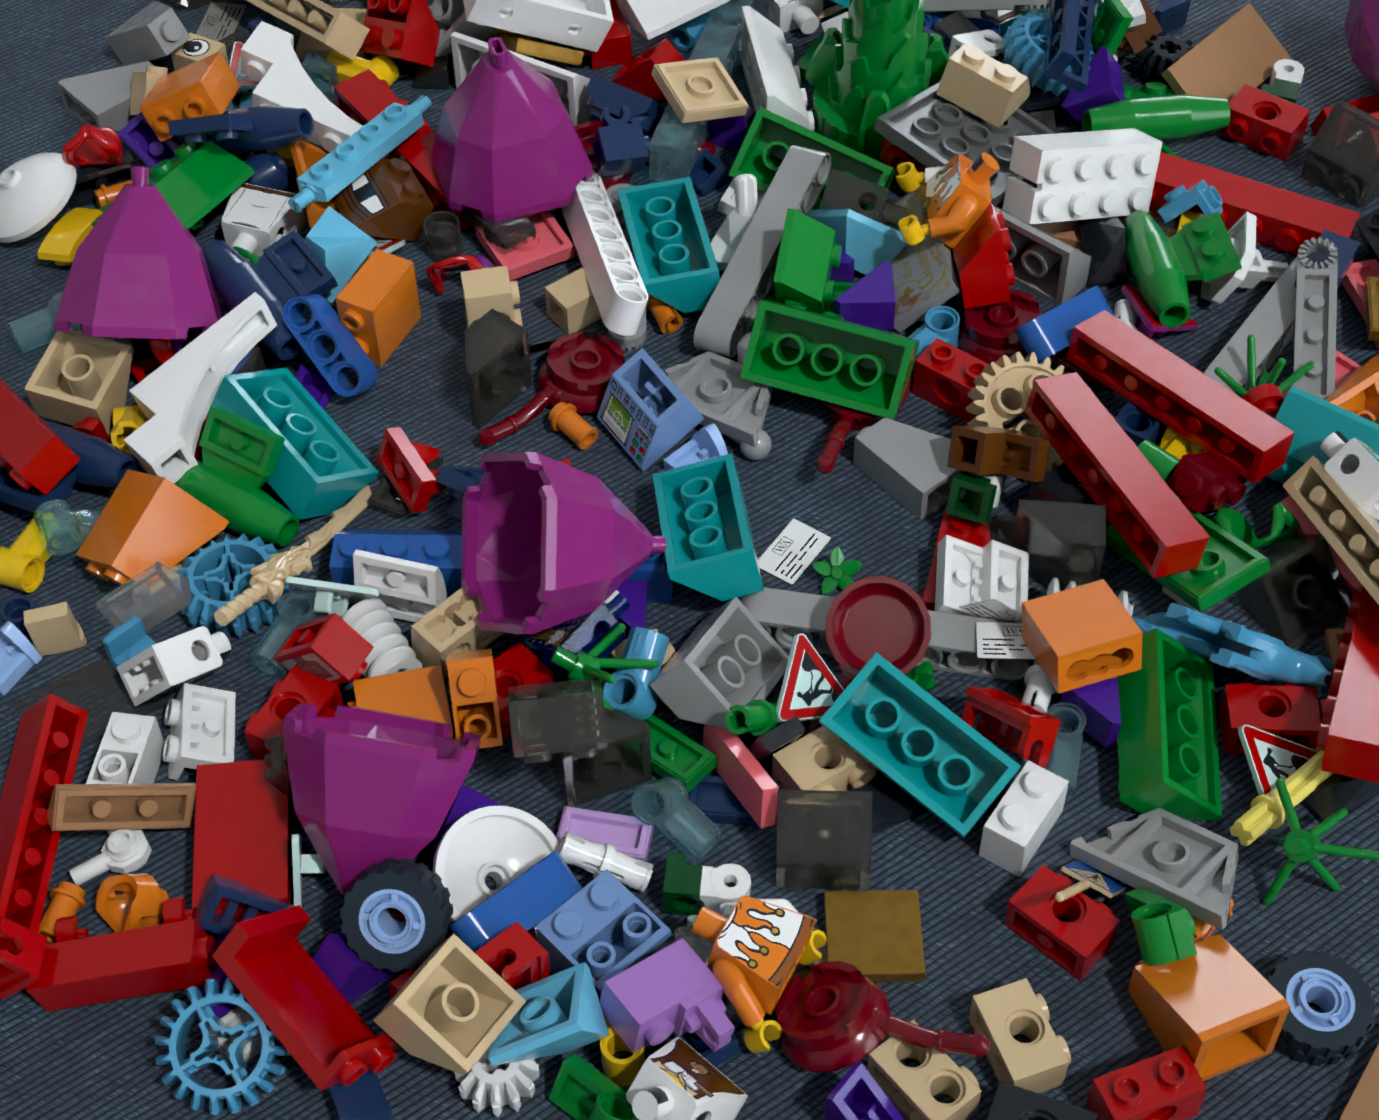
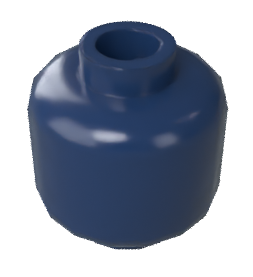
M259 151L243 161L251 166L255 172L244 183L280 191H286L289 188L288 177L292 175L291 171L275 151L272 153Z

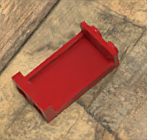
M287 757L197 765L192 909L196 910L212 874L234 880L291 904V797L293 796ZM222 896L215 911L216 914L221 915L228 898ZM240 902L233 921H240L247 904ZM259 909L256 917L264 915L266 911Z
M300 905L237 922L212 957L320 1091L340 1083L344 1087L349 1086L369 1071H372L373 1074H378L396 1059L397 1053L394 1050L399 1044L387 1033L380 1036L374 1034L296 939L311 920Z

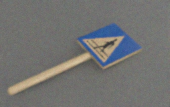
M1075 860L1064 865L1061 871L1080 882L1056 893L1055 900L1062 902L1089 887L1112 898L1124 892L1126 886L1083 862Z

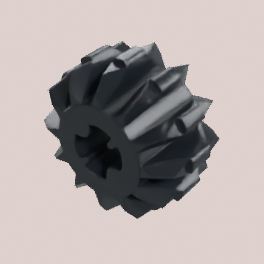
M1165 32L1163 37L1152 35L1149 41H1145L1148 47L1140 51L1137 66L1138 73L1143 75L1144 82H1161L1171 89L1161 73L1190 51L1193 46L1192 40H1182L1180 34L1173 37Z

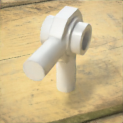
M141 829L107 830L109 836L101 849L102 853L69 870L75 884L80 886L110 869L112 872L127 874L141 868L146 864L152 852Z

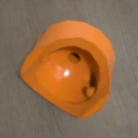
M147 873L114 875L102 881L97 891L96 911L115 932L159 925L161 919H163V904L169 897L164 889L159 888L153 876ZM114 891H124V893L116 895Z

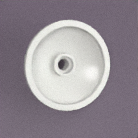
M39 153L31 155L12 164L0 174V242H15L36 233L53 220L66 205L74 190L77 173L74 166L63 161L62 154Z
M487 806L464 815L446 831L435 852L433 873H437L442 879L441 883L450 892L449 900L450 904H453V914L450 917L452 924L546 856L558 850L560 843L544 823L533 815L514 807ZM486 876H490L495 880V890H491L486 886ZM536 925L527 931L534 939L536 938Z

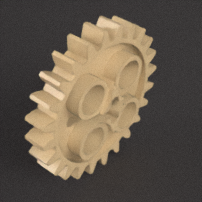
M1016 352L1010 358L1003 355L995 363L991 362L974 379L973 382L976 386L968 392V396L974 401L966 407V411L976 415L968 425L1003 428L1002 425L1012 423L1020 416H1028L1025 409L1034 381L1062 375L1064 366L1061 365L1053 370L1050 368L1051 361L1049 357L1038 363L1034 352L1030 353L1025 359L1020 352ZM1030 417L1018 425L1009 428L1026 432V435L1046 439ZM1050 444L1045 474L1064 462Z

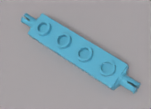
M421 95L410 105L404 106L394 102L386 107L375 118L363 125L357 132L297 178L300 192L288 200L290 208L294 212L297 211L299 213L311 202H328L422 127L424 125L422 114L432 107L431 100L427 96Z

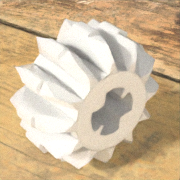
M490 1046L466 1075L454 1072L456 1081L460 1083L458 1088L461 1098L464 1101L472 1099L473 1108L478 1114L488 1105H492L493 1114L497 1117L502 1112V1106L507 1104L518 1112L521 1107L520 1097L533 1098L535 1093L533 1082L540 1077L539 1064L534 1059L493 1066L488 1059Z

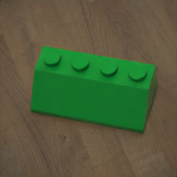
M759 107L728 175L736 178V176L741 174H753L757 179V188L767 192L792 145L827 152L831 156L830 172L812 210L850 209L873 219L896 174L894 168Z
M209 140L206 144L183 143L173 150L175 154L173 158L163 160L149 170L152 174L149 176V184L157 186L187 229H190L253 176L255 172L251 166ZM112 201L100 209L102 213L106 211ZM98 217L95 221L91 223L93 227L100 219V217Z
M760 300L740 378L895 420L910 380L920 340L778 302Z
M1158 628L1142 634V669L1117 677L1122 722L1117 744L1120 801L1142 814L1161 808L1187 820L1215 821L1222 818L1213 664Z

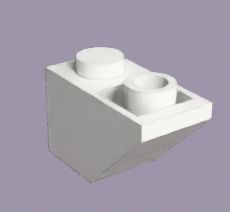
M112 712L86 784L154 783L163 757L165 744L156 717Z

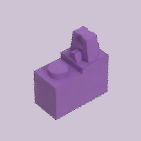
M683 938L604 982L599 1002L604 1018L633 1053L649 1043L651 1046L662 1043L673 1031L678 1037L686 1032L690 1034L695 1032L715 1052L729 1044L731 1035L734 1033V1025L726 1016L727 1008L721 1000L723 995L722 985Z

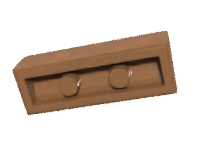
M55 784L47 810V822L52 831L191 828L196 784Z

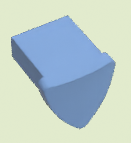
M714 423L704 426L692 436L690 441L663 460L664 471L727 455L725 442L717 426Z
M10 621L5 622L0 628V693L3 696L10 691L34 664L37 665L43 659L30 641Z

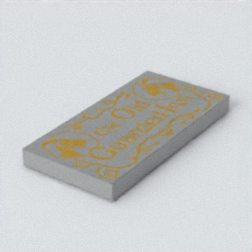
M921 183L919 188L907 193L874 217L873 220L884 225L887 224V221L898 224V221L902 218L914 215L918 218L920 225H922L920 189L925 183ZM925 235V238L917 245L906 244L890 262L893 269L896 300L894 328L900 333L923 318L929 309L942 305L960 292L950 247L936 238H931L930 235Z

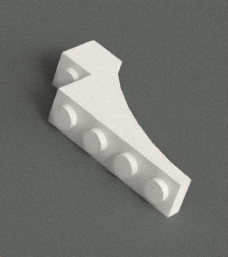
M261 21L241 48V73L259 82L252 92V107L267 105L307 109L313 118L314 131L312 136L305 140L331 152L357 132L362 125L343 113L316 87L302 67L293 49L294 35ZM389 153L383 158L389 159Z
M256 292L129 390L144 416L149 420L125 438L124 442L147 473L164 477L174 484L186 471L198 465L194 456L200 431L224 376L230 375L249 351L277 326L265 300Z

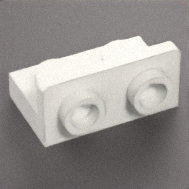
M184 683L176 699H169L165 710L164 723L165 725H170V735L167 736L163 748V761L169 762L168 779L178 780L184 768L197 770V765L234 762L236 692Z

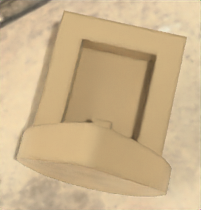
M67 602L24 611V625L33 641V647L41 656L67 652L86 645L87 639L80 624L75 620Z

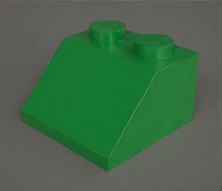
M787 209L773 281L776 301L783 304L785 300L797 301L807 305L808 311L821 314L824 311L825 303L832 304L836 282L830 280L832 267L839 268L842 245L836 242V230L796 209Z

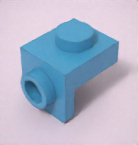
M1203 179L1188 189L1182 184L1166 194L1164 198L1167 202L1158 210L1165 223L1196 204L1199 205L1205 216L1215 212L1221 214L1223 212L1221 207L1223 201L1216 188L1212 185L1208 186Z

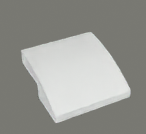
M945 535L938 542L935 611L972 616L959 607L995 599L1022 615V602L1028 601L1029 553L995 540H991L982 548Z
M355 550L353 554L354 585L379 589V596L375 598L381 599L386 604L387 610L394 618L416 623L447 599L446 586L439 567Z

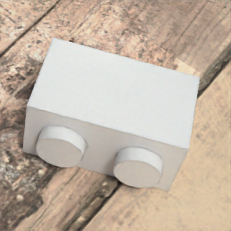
M1028 760L984 824L979 856L1020 877L1063 812L1069 781Z

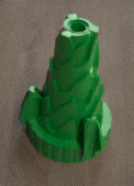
M850 0L848 18H842V32L840 33L836 27L826 30L824 38L818 45L806 72V80L814 88L812 111L814 116V132L881 162L880 147L886 138L874 130L877 118L940 82L949 60L940 34L932 33L928 36V33H923V0Z

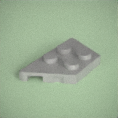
M710 351L692 358L687 363L677 364L665 369V374L704 417V420L699 424L706 426L714 423L720 433L754 447L758 444L759 434L763 428L773 387L740 378L743 364Z
M1161 808L1141 814L1135 820L1122 821L1107 827L1108 836L1086 843L1081 836L1070 842L1072 858L1136 889L1143 887L1184 907L1192 916L1220 930L1226 927L1239 858L1238 843Z

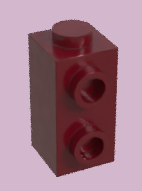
M1209 453L1183 455L1167 483L1176 496L1180 498L1181 502L1196 513L1235 506L1241 500L1247 488L1244 484L1246 481L1245 477Z

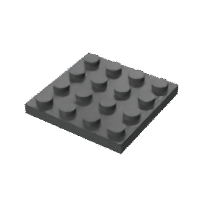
M940 82L877 118L874 127L875 131L884 136L891 144L897 145L914 157L918 163L928 168L943 167L958 154L964 155L973 162L983 152L990 154L999 164V169L990 178L991 201L994 206L1004 201L1008 177L1014 176L1027 184L1032 183V181L1009 170L1015 136L1056 134L1020 108L998 128L937 95L936 92Z

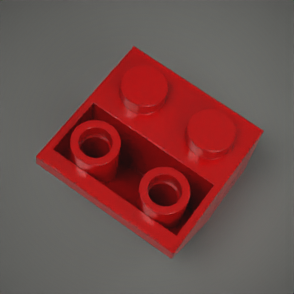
M367 0L368 6L364 26L370 30L359 51L386 56L393 60L433 67L440 31L426 0Z
M992 201L953 249L951 248V255L960 287L959 293L964 309L1011 301L1009 286L1016 285L1012 262L1009 263L1008 251L1011 250L1008 227H1005L1002 211L995 212Z

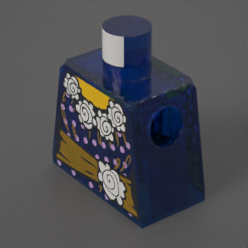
M616 590L595 611L535 634H530L523 641L554 675L568 679V670L550 662L556 647L560 646L575 655L580 650L588 653L619 624L617 619L630 608V605L625 597ZM625 631L597 658H607L625 639Z

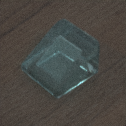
M308 51L302 67L324 95L334 96L333 86L339 83L337 67L317 53Z

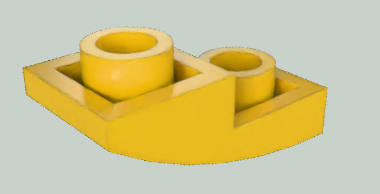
M76 207L64 215L43 240L37 251L38 259L51 260L60 266L71 265L77 248L93 228L91 223L103 214L101 210Z

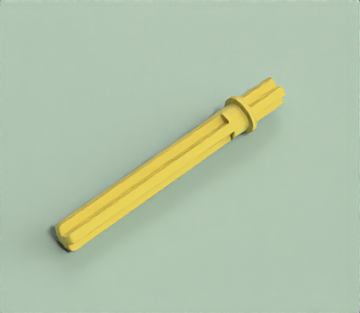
M1319 751L1284 780L1293 807L1334 774L1321 770L1324 751ZM1277 787L1266 795L1256 796L1251 802V809L1234 822L1235 824L1230 827L1231 835L1239 837L1241 845L1249 846L1266 830L1277 829L1284 823L1286 815Z

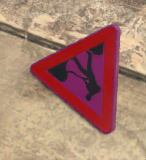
M1126 284L1121 289L1142 320L1138 330L1149 339L1153 334L1161 338L1167 331L1196 330L1199 325L1196 321L1189 318L1179 327L1168 328L1163 326L1142 298L1140 291Z

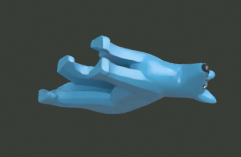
M1171 603L1167 612L1146 615L1143 620L1131 616L1142 631V634L1158 628L1206 660L1265 681L1276 680L1297 686L1316 687L1317 698L1322 696L1320 687L1328 686L1332 681L1333 676L1327 670L1333 666V661L1330 658L1305 654L1286 646L1282 640L1245 628L1243 625L1228 620L1224 621L1177 603Z

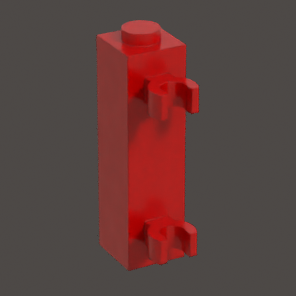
M184 897L171 898L164 901L163 919L165 924L89 937L87 927L77 929L78 918L76 915L58 918L55 925L57 943L46 944L38 981L27 986L26 991L47 1012L181 990L191 986H204L206 980L211 979L212 965L216 963L212 955L217 950L214 938L208 935L194 918L195 910H184Z

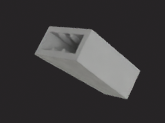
M153 1L105 38L123 66L168 56L191 37L172 7L158 1Z
M149 61L59 81L58 86L65 110L83 125L110 127L118 134L135 117V115H129L132 72H146V66L154 65Z
M883 418L874 425L863 428L855 437L853 464L919 520L948 501L952 479L962 472V470L947 467L951 439L888 418Z

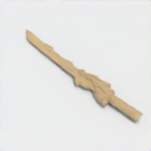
M367 485L359 491L346 506L331 513V520L319 531L304 537L305 543L301 546H291L289 551L271 555L267 562L251 568L250 574L253 577L249 581L250 588H247L242 594L233 598L234 600L229 601L225 606L218 609L214 613L216 622L221 626H226L236 619V616H240L245 610H248L260 600L269 599L274 604L283 595L286 576L294 577L299 576L302 572L309 573L313 569L311 557L334 538L335 533L342 531L373 502L370 486Z

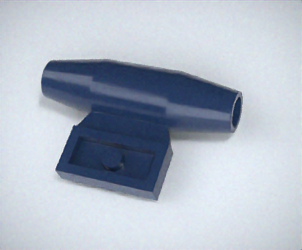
M267 105L225 110L220 115L169 121V135L177 137L179 145L183 143L206 144L210 140L232 155L274 150L308 139L314 131L313 118L307 109Z
M293 230L264 249L263 255L255 266L226 242L216 240L209 243L203 249L208 270L218 295L229 309L233 310L256 292L265 300L277 323V326L259 342L281 360H290L299 355L303 348L283 320L282 312L284 305L294 297L309 294L323 296L338 286L333 274L296 230Z
M45 422L81 459L47 495L33 485L29 490H26L8 474L9 471L1 466L0 501L45 516L73 493L72 487L75 481L86 485L117 488L128 469L140 472V463L135 457L100 437L56 423Z

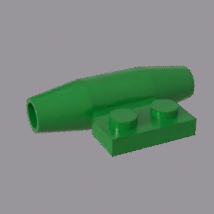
M1149 82L1145 84V87L1138 88L1123 85L1125 100L1085 110L1082 118L1083 132L1135 128L1158 140L1187 138L1227 127L1230 122V105L1226 98L1187 94L1176 95L1166 84L1161 82Z
M1146 211L1133 212L1124 220L1123 226L1126 230V257L1142 298L1163 326L1168 328L1179 327L1189 319L1191 311L1187 281L1204 280V282H1208L1242 269L1238 254L1219 212L1199 217L1195 221L1182 225V229L1170 239L1154 218Z
M210 407L199 443L202 447L203 462L196 460L198 465L186 471L174 484L227 519L229 523L226 528L242 535L244 533L252 538L260 536L262 541L279 546H287L293 541L298 532L299 518L263 490L259 489L274 475L285 438L223 407Z

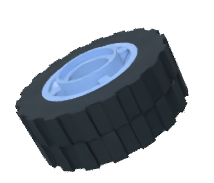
M388 858L380 864L376 862L369 866L365 872H362L343 899L345 903L340 908V917H342V924L340 926L342 934H345L348 940L346 943L351 950L354 949L358 958L363 962L367 961L373 964L374 968L380 970L383 968L390 969L391 972H400L401 969L407 968L408 970L415 969L442 944L450 930L449 926L452 924L450 917L453 914V904H450L449 900L450 892L441 883L442 879L437 873H432L427 869L428 866L421 862L417 864L411 862L412 859L402 858L401 860ZM388 908L400 910L404 914L406 921L394 919L389 914Z
M1311 950L1302 951L1298 955L1293 953L1287 956L1282 963L1279 962L1273 968L1267 981L1287 1000L1290 1009L1275 1044L1277 1046L1276 1049L1282 1054L1290 1055L1294 1061L1311 1063V1066H1321V1064L1329 1063L1330 1066L1337 1064L1342 1058L1347 1059L1365 1038L1374 1020L1372 1012L1375 1009V1002L1370 995L1372 990L1368 982L1365 983L1361 978L1362 974L1356 968L1353 969L1349 966L1346 960L1340 957L1335 958L1330 956V953L1323 951L1313 953ZM1307 1003L1318 1005L1324 1013L1314 1011Z

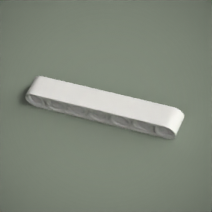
M593 170V175L587 182L581 180L575 187L573 200L568 206L561 207L604 325L616 334L631 336L635 335L638 331L649 299L648 293L601 177Z

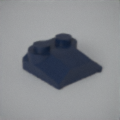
M592 74L587 85L590 96L586 103L587 106L592 108L589 113L591 116L600 120L603 108L608 107L612 118L621 119L619 114L621 106L627 105L630 110L628 124L641 122L642 131L655 133L676 125L678 119L652 98Z

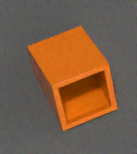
M128 469L76 553V556L89 563L85 569L86 571L103 581L108 582L111 580L124 588L127 587L129 582L146 587L224 530L229 521L168 479Z
M1220 934L1204 940L1201 937L1193 938L1197 954L1164 965H1148L1143 960H1140L1133 969L1128 987L1129 994L1164 1052L1183 1045L1203 1081L1271 1054L1290 1009L1287 1000Z

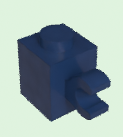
M627 105L621 106L619 111L621 119L612 118L608 107H604L602 110L600 121L603 127L597 128L591 143L600 177L641 172L647 159L651 156L650 139L647 135H643L641 122L628 124L630 110Z

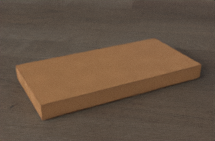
M1248 3L1162 72L1161 75L1176 95L1187 94L1226 98L1230 103L1245 84L1256 88L1271 76L1275 62L1282 59H1291V57L1254 7Z

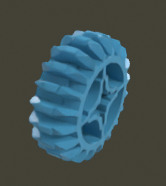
M1029 12L1026 16L1019 15L1017 20L1008 27L1004 34L1005 38L1001 48V52L1004 55L1003 61L1013 66L1017 72L1027 76L1031 87H1039L1043 93L1051 91L1056 96L1060 93L1068 95L1073 88L1044 75L1050 18L1046 17L1043 13H1039L1037 16ZM1092 45L1090 51V62L1095 56V53L1093 52L1094 47ZM1068 65L1065 70L1077 75L1071 66Z
M226 533L224 541L216 543L210 539L207 548L199 547L194 551V557L183 559V568L177 570L175 595L181 613L184 614L185 618H188L193 628L205 626L210 634L217 630V632L220 631L226 636L229 632H235L241 639L244 630L251 629L258 633L259 624L272 625L273 614H283L284 603L290 601L289 596L291 593V585L286 583L283 595L274 604L269 599L260 600L248 610H245L240 616H236L237 618L226 626L219 625L214 618V613L218 609L225 606L229 601L234 600L233 598L242 594L247 588H250L249 581L253 577L250 574V569L267 562L271 555L278 553L273 543L265 545L260 536L249 542L244 533L237 540H232Z
M229 977L224 982L222 993L215 979H208L205 983V997L196 986H191L187 989V995L192 1003L190 1006L180 999H174L171 1003L172 1008L180 1014L179 1018L175 1019L168 1016L161 1018L160 1024L172 1029L170 1037L156 1036L155 1044L169 1046V1054L160 1055L155 1058L156 1065L172 1064L173 1070L162 1077L164 1084H171L179 1079L182 1081L174 1093V1097L177 1100H182L192 1091L194 1092L190 1105L191 1109L200 1110L207 1098H209L210 1114L218 1115L221 1113L224 1099H226L230 1112L238 1113L241 1112L242 1108L241 1095L244 1096L251 1106H256L260 1103V1097L255 1089L256 1086H259L267 1093H272L276 1089L275 1084L267 1077V1074L271 1072L275 1075H284L287 1068L275 1063L274 1059L276 1055L287 1056L291 1054L284 1046H277L276 1035L241 992L239 995L237 994V987ZM231 1003L246 1010L254 1019L245 1024L229 1028L220 1017H216L211 1007ZM199 1018L201 1022L198 1025L203 1034L202 1043L187 1059V1035L194 1021ZM217 1032H221L222 1037L239 1036L228 1047L230 1060H225V1054L207 1056L214 1052L213 1049L219 1045ZM258 1033H261V1055L255 1069L249 1075L246 1071L248 1066L244 1059V1049L252 1039L256 1038ZM215 1063L221 1066L226 1075H231L236 1085L226 1089L216 1088L201 1081L194 1072Z

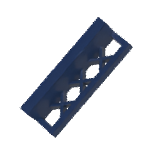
M1051 0L1044 75L1082 93L1088 85L1095 0H1084L1081 5V0ZM1068 65L1071 66L1077 75L1065 70Z

